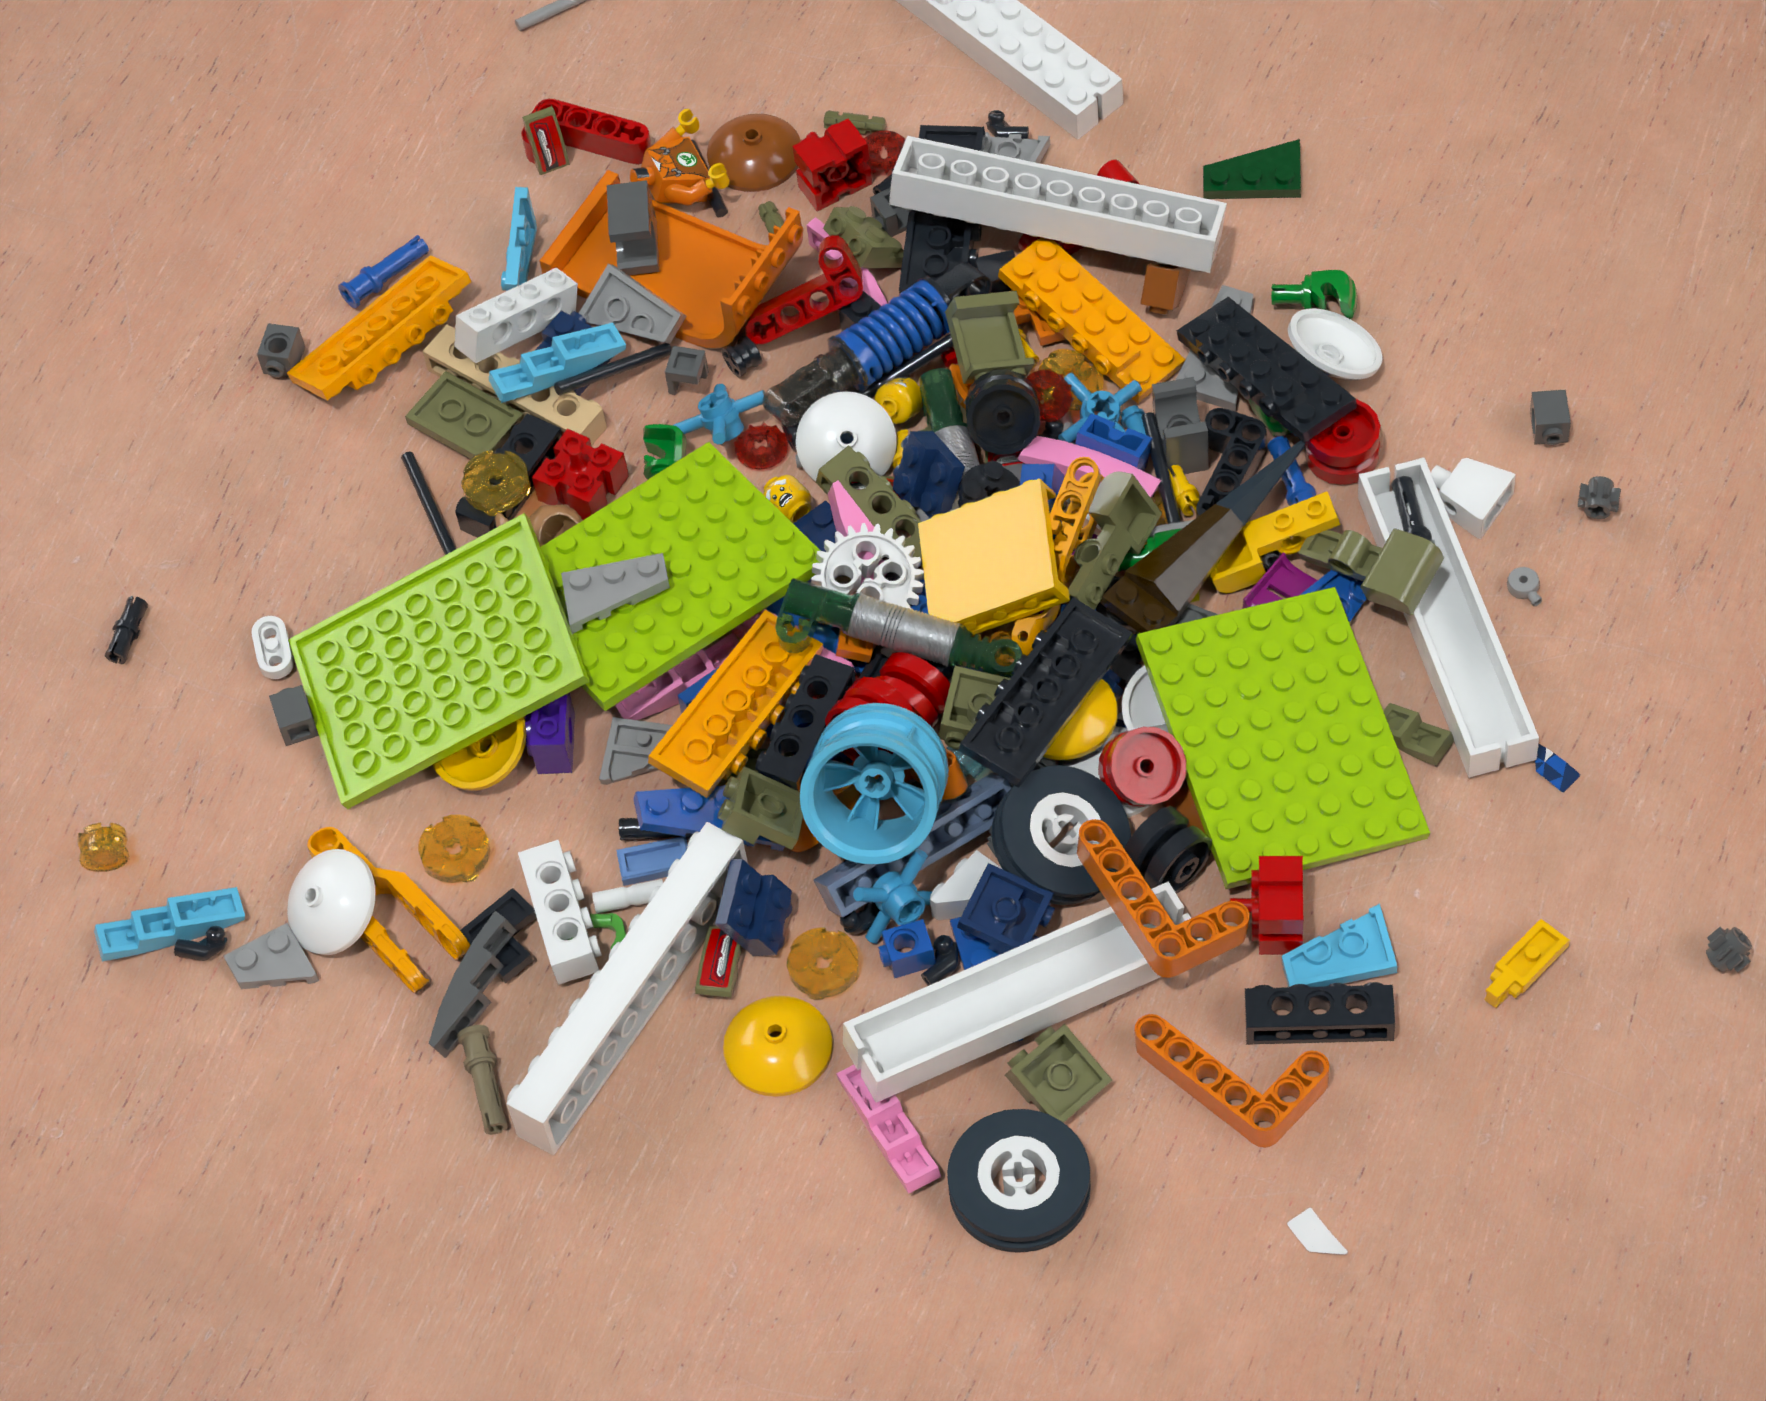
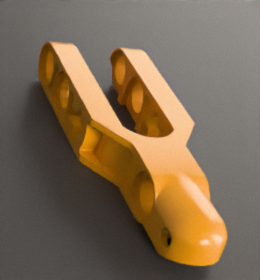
M1079 457L1071 462L1050 513L1052 535H1056L1053 543L1058 580L1067 588L1070 587L1080 569V566L1074 559V555H1071L1073 549L1076 550L1083 541L1092 539L1097 526V522L1088 511L1099 483L1102 482L1104 477L1098 465L1089 457ZM1081 466L1093 468L1094 472L1083 475L1079 481L1075 479V473ZM1068 498H1071L1068 509L1064 513L1063 504ZM1087 514H1089V523L1087 524V526L1082 528ZM1061 604L1045 609L1039 615L1031 614L1016 620L1012 630V644L1015 655L1021 657L1023 654L1027 656L1033 650L1032 644L1041 630L1047 632L1049 625L1054 622Z
M334 827L321 828L310 836L307 847L312 858L319 853L332 849H342L358 855L371 870L375 883V896L379 894H392L453 959L458 960L466 954L470 943L463 933L404 872L374 867ZM372 915L360 938L413 993H416L429 983V979L424 978L418 968L411 962L408 952L404 948L400 950L390 940L386 929Z

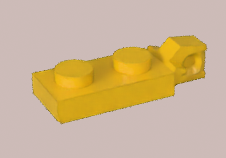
M1540 919L1495 964L1494 971L1490 975V980L1493 983L1486 989L1487 994L1484 1000L1494 1008H1497L1507 999L1509 994L1514 998L1518 997L1521 993L1523 994L1569 947L1570 940Z

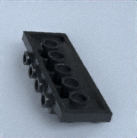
M920 125L919 138L983 151L985 129L984 127ZM909 210L899 294L915 284L922 276H928L935 281L951 271L959 263L967 262L976 268L975 258L978 257V249H973L974 241H981L982 224L968 223L964 220Z
M1229 296L1176 330L1178 340L1194 352L1204 365H1210L1218 372L1223 381L1232 383L1238 388L1245 399L1254 401L1260 406V409L1267 417H1273L1304 443L1357 408L1354 396Z
M1072 598L1047 632L1041 630L1032 644L1033 650L1028 656L1023 654L1018 659L1013 669L1014 674L1010 680L1004 678L1000 682L994 693L996 698L990 705L985 703L980 708L975 718L976 723L961 741L959 751L1020 787L1131 641L1133 632L1079 600Z

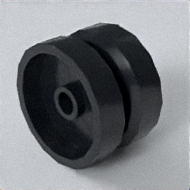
M1008 369L992 370L979 376L970 386L965 399L967 429L976 444L985 451L1000 455L1018 452L1026 448L1034 440L1040 427L1039 400L1033 384L1021 373Z
M1168 806L1149 816L1133 833L1124 849L1151 889L1169 882L1177 894L1204 867L1211 853L1212 839L1198 827L1190 826L1189 819L1178 809Z

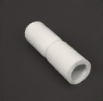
M659 879L634 884L628 888L619 887L592 893L596 914L627 908L630 905L648 904L652 891L657 886L661 887L663 880Z

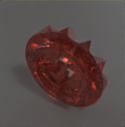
M893 131L873 132L864 138L868 143L870 159L866 163L870 166L873 174L877 171H884L887 175L889 170L895 167L906 139ZM882 146H884L888 153L886 158H881L880 151H882Z
M1050 368L1046 370L1037 369L1027 376V379L1033 384L1038 394L1041 421L1051 422L1059 420L1070 411L1071 403L1074 400L1071 394L1072 385L1066 382L1064 374H1057ZM1053 386L1054 392L1052 397L1054 399L1050 398L1042 404L1044 392L1041 388L1046 390Z
M764 421L761 426L754 427L750 424L748 429L744 432L742 431L738 435L737 441L734 442L735 454L738 460L746 467L758 470L768 469L777 465L783 460L788 450L785 433H782L777 425L767 426ZM766 440L767 447L760 446L758 449L755 448V442L761 443Z

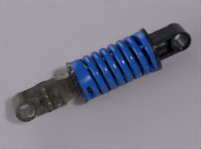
M967 262L959 263L951 271L935 281L928 276H922L915 284L901 292L898 297L892 298L888 304H883L878 310L872 311L868 317H863L858 324H853L849 329L847 328L838 335L828 338L829 352L824 355L819 354L813 359V362L798 369L793 375L778 385L771 387L763 397L764 409L783 425L791 427L798 424L807 409L824 396L837 392H846L851 386L856 390L865 391L870 384L880 379L883 373H889L893 366L898 367L901 365L903 359H910L913 353H919L923 346L931 345L933 339L938 340L943 335L949 333L950 330L945 311L953 298L990 294L992 289L990 278Z

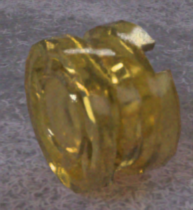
M101 822L84 827V833H78L77 836L78 847L81 851L79 856L81 866L94 872H107L124 866L129 859V851L126 847L128 840L127 832L124 827L116 823H110V827H101Z

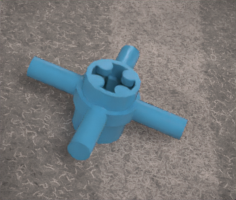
M1072 372L1064 377L1062 382L1081 401L1082 406L1080 409V420L1058 436L1059 440L1069 443L1076 440L1078 431L1091 413L1094 414V411L1099 412L1098 416L1115 422V429L1126 432L1118 423L1121 415L1120 406L1142 391L1141 385L1136 380H1133L1113 395L1107 391H1096L1091 394Z
M717 384L714 387V392L705 396L699 402V415L676 423L673 426H677L684 434L704 427L710 430L714 443L723 444L734 439L743 431L744 424L739 417V413L767 403L768 398L765 391L761 390L735 401L729 397L725 385Z
M915 849L901 874L896 871L888 872L875 882L873 888L857 887L854 890L853 896L856 901L876 902V906L880 910L865 935V938L871 943L877 944L879 942L882 931L887 928L891 919L900 926L915 922L923 913L925 905H931L930 896L933 891H917V887L913 883L928 857L924 851Z

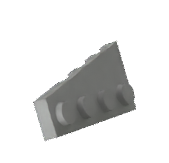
M1222 285L1212 307L1229 296L1247 312L1252 313L1253 294ZM1190 350L1176 380L1194 377L1197 400L1236 412L1238 388L1230 382L1223 381L1216 370L1210 365H1204L1197 355Z

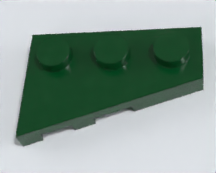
M1300 139L1204 165L1203 198H1301Z

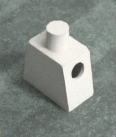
M1469 458L1461 459L1453 472L1438 465L1431 471L1435 485L1440 489L1439 494L1449 518L1479 539L1484 536L1514 494L1516 474Z

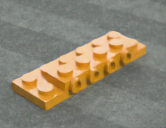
M1040 237L999 269L998 277L1013 291H1017L1025 305L1030 310L1040 314L1053 331L1062 334L1076 352L1084 354L1099 373L1107 375L1121 389L1133 380H1136L1142 388L1141 392L1132 397L1137 404L1152 393V384L1167 381L1182 368L1186 359L1054 240Z
M428 256L287 372L292 383L327 401L331 397L338 395L346 385L358 390L367 384L373 383L381 370L397 363L404 351L421 343L427 332L448 320L449 314L453 312L448 301L458 296L462 289L472 282L468 273L434 256Z
M764 610L649 754L648 763L708 798L722 779L727 780L731 773L739 775L748 761V757L745 755L751 748L757 751L763 745L767 737V732L765 731L770 724L775 725L776 722H781L785 715L784 706L791 693L796 694L800 686L799 677L805 665L810 666L815 654H821L823 643Z

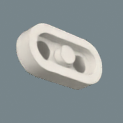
M276 616L260 618L252 627V638L261 673L269 679L283 678L291 672L294 665L285 624ZM275 635L274 638L267 639L269 636Z

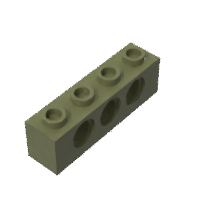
M848 445L818 470L817 485L828 495L832 484L838 480L874 527L876 524L880 525L881 534H885L892 528L893 539L896 540L899 536L895 531H907L911 537L905 538L903 547L914 545L915 551L912 557L921 558V566L917 569L921 568L923 563L918 523L922 521L916 516L915 509L908 501L901 500L893 492L892 485L884 476H878L870 468L868 459L861 452H855ZM860 482L865 488L857 490L851 487L850 483ZM883 506L887 509L888 513L879 514L872 507Z

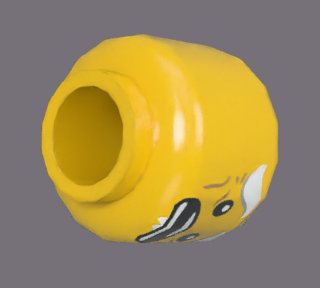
M900 376L891 379L883 384L875 395V401L885 409L893 424L906 422L919 413L923 406L924 396L921 388L914 380L908 377Z
M782 475L780 477H773L765 484L763 495L792 523L811 511L812 496L794 476Z

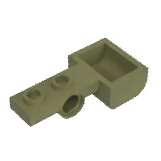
M1113 472L1102 480L1088 511L1102 531L1097 539H1087L1079 544L1074 553V559L1081 568L1068 589L1070 601L1072 598H1075L1094 610L1101 601L1112 578L1117 573L1127 553L1139 555L1162 514L1136 477L1131 473Z
M1396 528L1392 530L1383 548L1372 545L1367 538L1352 530H1345L1343 534L1326 530L1308 537L1298 552L1304 561L1363 581L1360 588L1367 600L1409 615H1413L1444 560L1441 550L1434 543L1423 537Z

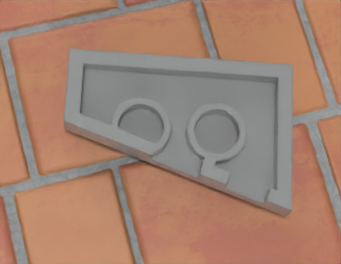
M663 553L561 573L572 634L583 629L582 624L596 617L602 620L611 616V610L626 603L634 605L670 588Z

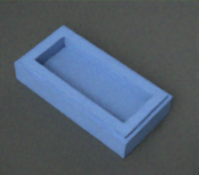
M686 836L616 850L623 886L668 877V871L672 863L676 859H681L687 850Z

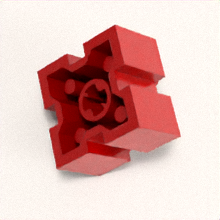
M849 118L829 126L822 137H819L816 132H810L805 139L792 146L794 161L799 167L796 170L798 187L817 212L838 202L839 195L847 191L852 195L872 185L871 168L866 163V161L870 160L868 143Z
M567 428L553 448L556 458L552 460L546 458L532 479L538 501L547 505L566 504L576 510L581 519L584 520L608 505L607 493L616 495L629 477L623 452L602 443L599 447L593 448L589 437Z
M1259 856V870H1251V898H1230V901H1238L1244 904L1249 913H1252V941H1259V955H1284L1303 945V856Z

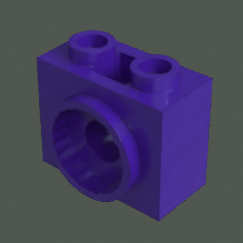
M569 692L527 714L525 717L527 752L530 757L533 756L538 774L572 773L575 711Z

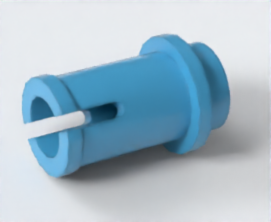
M1136 405L1124 409L1120 415L1122 418L1120 420L1121 425L1124 428H1130L1145 434L1141 418L1145 411Z

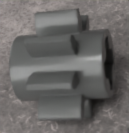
M1593 477L1589 480L1588 485L1580 484L1578 507H1585V514L1591 518L1605 519L1610 515V511L1618 512L1621 489L1614 488V482L1607 477Z
M1720 926L1707 937L1710 943L1708 944L1709 948L1706 950V955L1719 970L1724 972L1727 969L1731 971L1734 968L1739 972L1751 962L1748 955H1750L1749 950L1752 949V944L1740 929L1733 927L1731 930L1728 928L1724 930Z

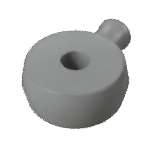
M1527 567L1514 569L1507 578V587L1510 594L1518 599H1529L1533 606H1537L1542 602V598L1537 593L1540 586L1537 573Z

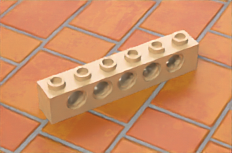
M446 324L423 350L428 371L439 377L447 371L499 400L489 382V371L520 364V361L514 357L508 358L498 352L475 363L454 347L455 328ZM554 386L527 396L503 402L522 412L524 417L528 413L560 427L562 435L568 428L589 437L591 445L607 428L602 407L594 400L589 399L587 401L576 395L574 391L558 395L555 392Z

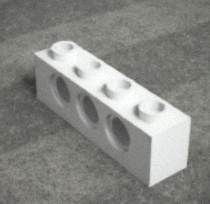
M554 268L456 315L454 347L473 362L478 363L543 331L561 310L569 315L573 311L576 312L578 283L558 268Z
M555 840L518 852L549 961L558 985L595 973L599 970L596 957L602 956L596 935L591 937L588 935L587 929L592 928L593 924L587 907L580 908L579 901L585 898L579 879L572 880L570 875L571 872L576 871L570 851L563 853L559 840Z

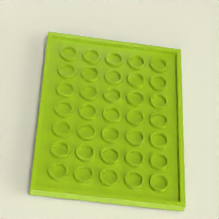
M707 442L540 547L568 624L569 619L561 573L660 553L664 555L670 588L634 605L626 603L611 610V616L602 620L596 617L582 624L583 629L572 634L590 681L581 687L604 711L610 709L810 580L811 577L816 575L812 573L813 563H820L816 559V553L821 551L710 442Z
M525 513L288 639L340 802L347 809L590 682L532 523Z
M1335 587L1137 634L1136 643L1168 731L1182 746L1187 761L1185 778L1205 834L1212 839L1211 850L1225 889L1250 884L1251 870H1259V856H1303V870L1428 839L1430 835L1429 828Z

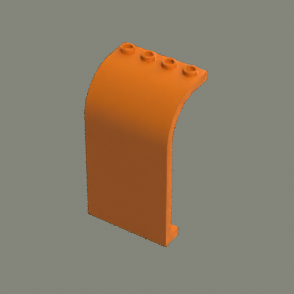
M610 170L606 171L539 260L542 274L558 268L578 283L577 295L586 299L589 297L606 266L611 264L617 267L616 243L610 242L608 230L607 185L620 184L619 174ZM652 200L657 219L659 272L629 276L686 315L685 320L674 337L705 348H722L729 345L801 246L804 229L801 224L800 211L788 207L785 211L786 221L781 228L774 226V234H768L769 244L762 245Z

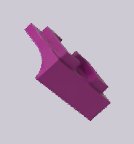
M1283 552L1243 599L1242 609L1283 599L1269 591V588L1290 598L1299 596L1318 580L1295 567Z

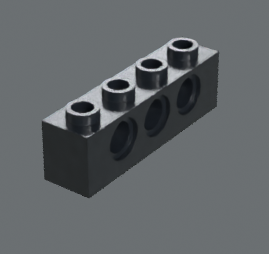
M527 413L520 424L517 423L512 428L506 443L502 448L500 447L495 451L492 462L484 472L478 474L472 489L466 497L464 496L459 500L456 506L455 513L461 531L478 538L497 528L495 522L497 513H501L509 521L516 516L535 489L532 479L533 475L546 458L550 460L556 458L553 448L562 437L560 427Z
M815 654L810 666L805 665L799 677L800 686L796 694L791 693L785 705V715L781 723L776 722L770 736L771 743L767 751H762L757 759L756 771L800 792L806 768L812 758L817 742L826 728L825 718L828 712L839 700L843 699L846 691L856 681L854 667ZM819 694L825 695L823 698L820 699L812 698L813 696ZM802 723L811 724L810 726L805 728L797 727ZM787 752H796V754L791 757L783 756Z
M1370 982L1359 986L1332 983L1320 987L1295 984L1290 987L1273 988L1269 985L1245 988L1246 1045L1394 1041L1395 1012L1393 985ZM1356 1007L1361 1008L1364 1012L1356 1014L1350 1012L1349 1009ZM1320 1008L1326 1010L1327 1012L1324 1014H1315L1312 1012V1010ZM1284 1009L1289 1011L1290 1013L1287 1015H1278L1275 1013V1011Z

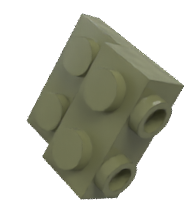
M855 206L833 208L823 229L830 236H839L847 242L860 268H902L904 250L901 248L902 245L882 228L881 222L873 217H866V213Z
M955 666L941 721L939 738L945 740L947 746L959 749L961 741L975 725V718L980 708L985 703L990 705L996 698L994 693L1000 682L1004 678L1010 680V678Z
M744 766L737 778L730 777L724 788L723 796L728 799L724 800L717 815V818L723 821L721 830L753 845L759 835L773 843L792 850L798 841L803 820L800 792Z
M1065 1024L1056 1031L1051 1026L1034 1040L1039 1045L1029 1054L1023 1049L1007 1062L1012 1069L1005 1074L1007 1079L1028 1103L1032 1101L1041 1112L1049 1114L1063 1123L1112 1081L1110 1076Z

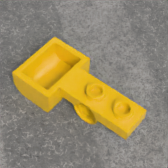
M1328 491L1247 522L1210 573L1216 589L1222 593H1232L1256 584L1266 573L1260 556L1278 550L1281 554L1284 552L1286 555L1297 553L1308 537L1341 525Z

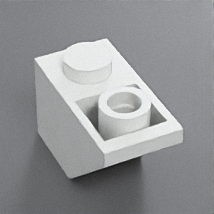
M977 850L968 859H962L947 882L938 884L930 896L932 917L936 920L961 917L987 864L990 863L996 867H1001Z

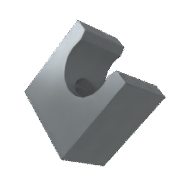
M647 180L607 185L608 230L610 242L616 243L617 268L627 275L659 272L657 219Z
M1194 377L1152 384L1153 413L1155 414L1167 466L1172 476H1175L1171 468L1172 465H1180L1184 474L1208 470V429L1205 421L1200 422Z

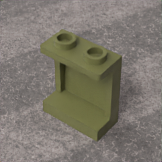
M1017 291L954 297L946 309L945 314L963 384L974 383L979 376L992 370L1008 369L1021 373L1026 377L1035 365L1033 358H1026L1014 315V310L1020 303Z

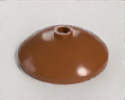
M769 114L739 116L723 124L711 137L707 148L709 168L717 163L724 165L730 180L729 188L744 192L769 190L787 181L798 169L794 161L792 146L799 143L801 139L794 127L779 117Z

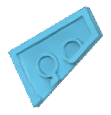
M515 187L510 239L506 252L507 266L506 271H503L501 276V288L503 291H508L527 282L537 232V224L528 187Z
M1380 903L1370 908L1368 913L1354 921L1351 918L1340 924V928L1324 937L1318 936L1282 955V966L1288 987L1295 984H1305L1310 987L1327 986L1332 983L1344 984L1397 973L1398 966Z

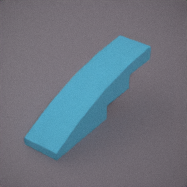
M614 323L552 337L551 347L521 354L520 364L489 371V382L499 400L503 403L554 386V383L586 372L626 350V343Z
M235 887L167 898L166 906L131 911V917L128 920L96 924L94 934L103 962L174 946L178 939L190 941L205 936L206 931L212 926H220L224 929L244 921L245 913L238 889Z

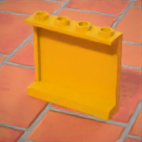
M1040 478L1025 481L1018 487L996 492L988 498L966 503L961 508L944 514H936L930 519L918 523L928 614L934 617L937 616V618L940 617V619H947V621L950 620V622H957V624L960 623L961 632L959 640L1070 601L1068 588L1058 580L1048 500L1055 498L1056 493Z

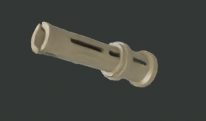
M473 1025L458 1032L457 1038L464 1047L466 1059L463 1063L465 1070L472 1075L484 1131L490 1135L502 1132V1129L506 1130L508 1125L503 1113L502 1102L494 1076V1068L497 1061L495 1054L490 1051L488 1043L490 1036L489 1028L485 1025Z

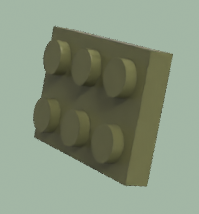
M445 371L407 413L405 418L408 425L485 467L492 459L495 451L503 447L510 437L512 428L517 423L520 424L524 415L522 412L505 403H501L500 400Z

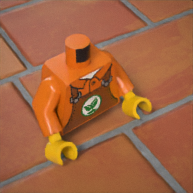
M684 109L678 115L680 125L677 128L672 127L645 151L641 168L631 169L630 181L647 180L649 190L655 201L659 203H678L690 206L696 202H706L707 195L712 192L713 187L725 189L730 182L727 171L722 163L714 164L708 171L690 137L682 136L685 132L693 134L700 127L697 117L693 118L691 109Z

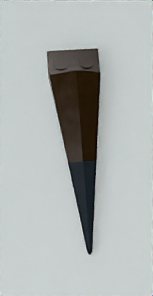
M1300 440L1127 569L1124 576L1102 596L1101 604L1139 633L1175 625L1240 531L1305 448L1306 442L1304 443Z

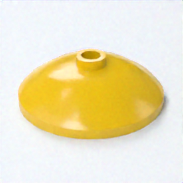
M1103 679L1096 685L1043 757L1054 760L1076 759L1092 753L1108 740L1116 726L1118 709L1115 695Z
M524 717L433 764L434 769L444 781L462 790H483L499 783L511 773L522 756L526 743ZM492 743V745H491V747L489 748V750L486 751V747H487L489 744Z
M770 996L754 1001L744 1007L730 1022L723 1042L726 1065L734 1079L754 1093L772 1097L795 1094L811 1086L826 1070L833 1049L830 1027L824 1016L810 1003L791 996ZM774 1031L781 1032V1035L778 1037L769 1036Z

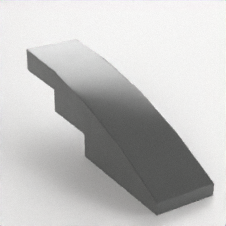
M496 911L470 945L455 971L439 1007L428 1044L444 1058L459 1043L457 1038L458 1032L472 1026L490 1005L491 1001L483 992L504 967L496 958V955L517 931L506 918Z

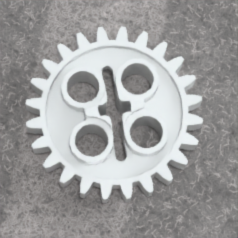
M862 523L860 532L856 533L850 525L848 526V535L846 537L837 531L835 532L836 543L825 540L824 549L826 552L817 551L816 559L820 563H813L812 573L816 575L811 577V586L818 587L814 590V598L823 599L820 603L821 611L831 608V621L839 616L842 617V628L847 627L850 623L855 604L861 594L910 609L909 604L918 605L919 596L915 593H922L923 584L919 581L924 577V570L917 569L921 566V558L912 557L915 551L914 545L903 547L905 544L904 535L896 540L893 539L892 528L885 534H881L880 525L876 524L873 532H868L866 524ZM862 551H869L874 557L869 560H863L857 554ZM883 557H888V558H889L888 560H885L883 563H881L880 565H878V564H879V561H880ZM874 571V579L872 580L869 577L873 574ZM889 572H895L901 578L896 581H889L884 578V575ZM840 575H846L851 578V581L847 584H840L835 581V578ZM863 576L866 579L861 585V577ZM855 591H857L856 595L852 599L849 600L846 598L853 594Z

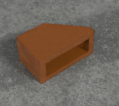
M1156 261L1148 264L1141 304L1149 306V311L1159 314H1168L1169 310L1179 307L1190 269L1170 264H1160Z

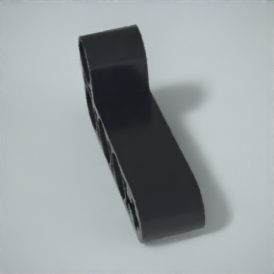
M1214 408L1206 414L1208 447L1213 451L1222 453V456L1197 503L1196 518L1256 474L1266 454L1267 430L1262 421L1226 408Z

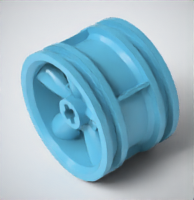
M870 703L844 711L834 718L822 732L801 782L800 805L809 830L829 851L852 862L883 864L907 856L922 844L933 827L948 780V759L945 748L934 729L920 716L905 708L885 703ZM852 747L860 755L856 758L853 765L830 760L837 753ZM878 747L883 748V749H886V750H889V751L893 752V754H891V753H889V752H887V751H885V750H878ZM913 768L921 780L923 789L904 782L905 769ZM877 774L881 775L878 779L873 778ZM854 784L855 788L862 795L857 800L853 809L850 810L839 801L832 790ZM893 797L906 814L896 819L879 820L880 800Z

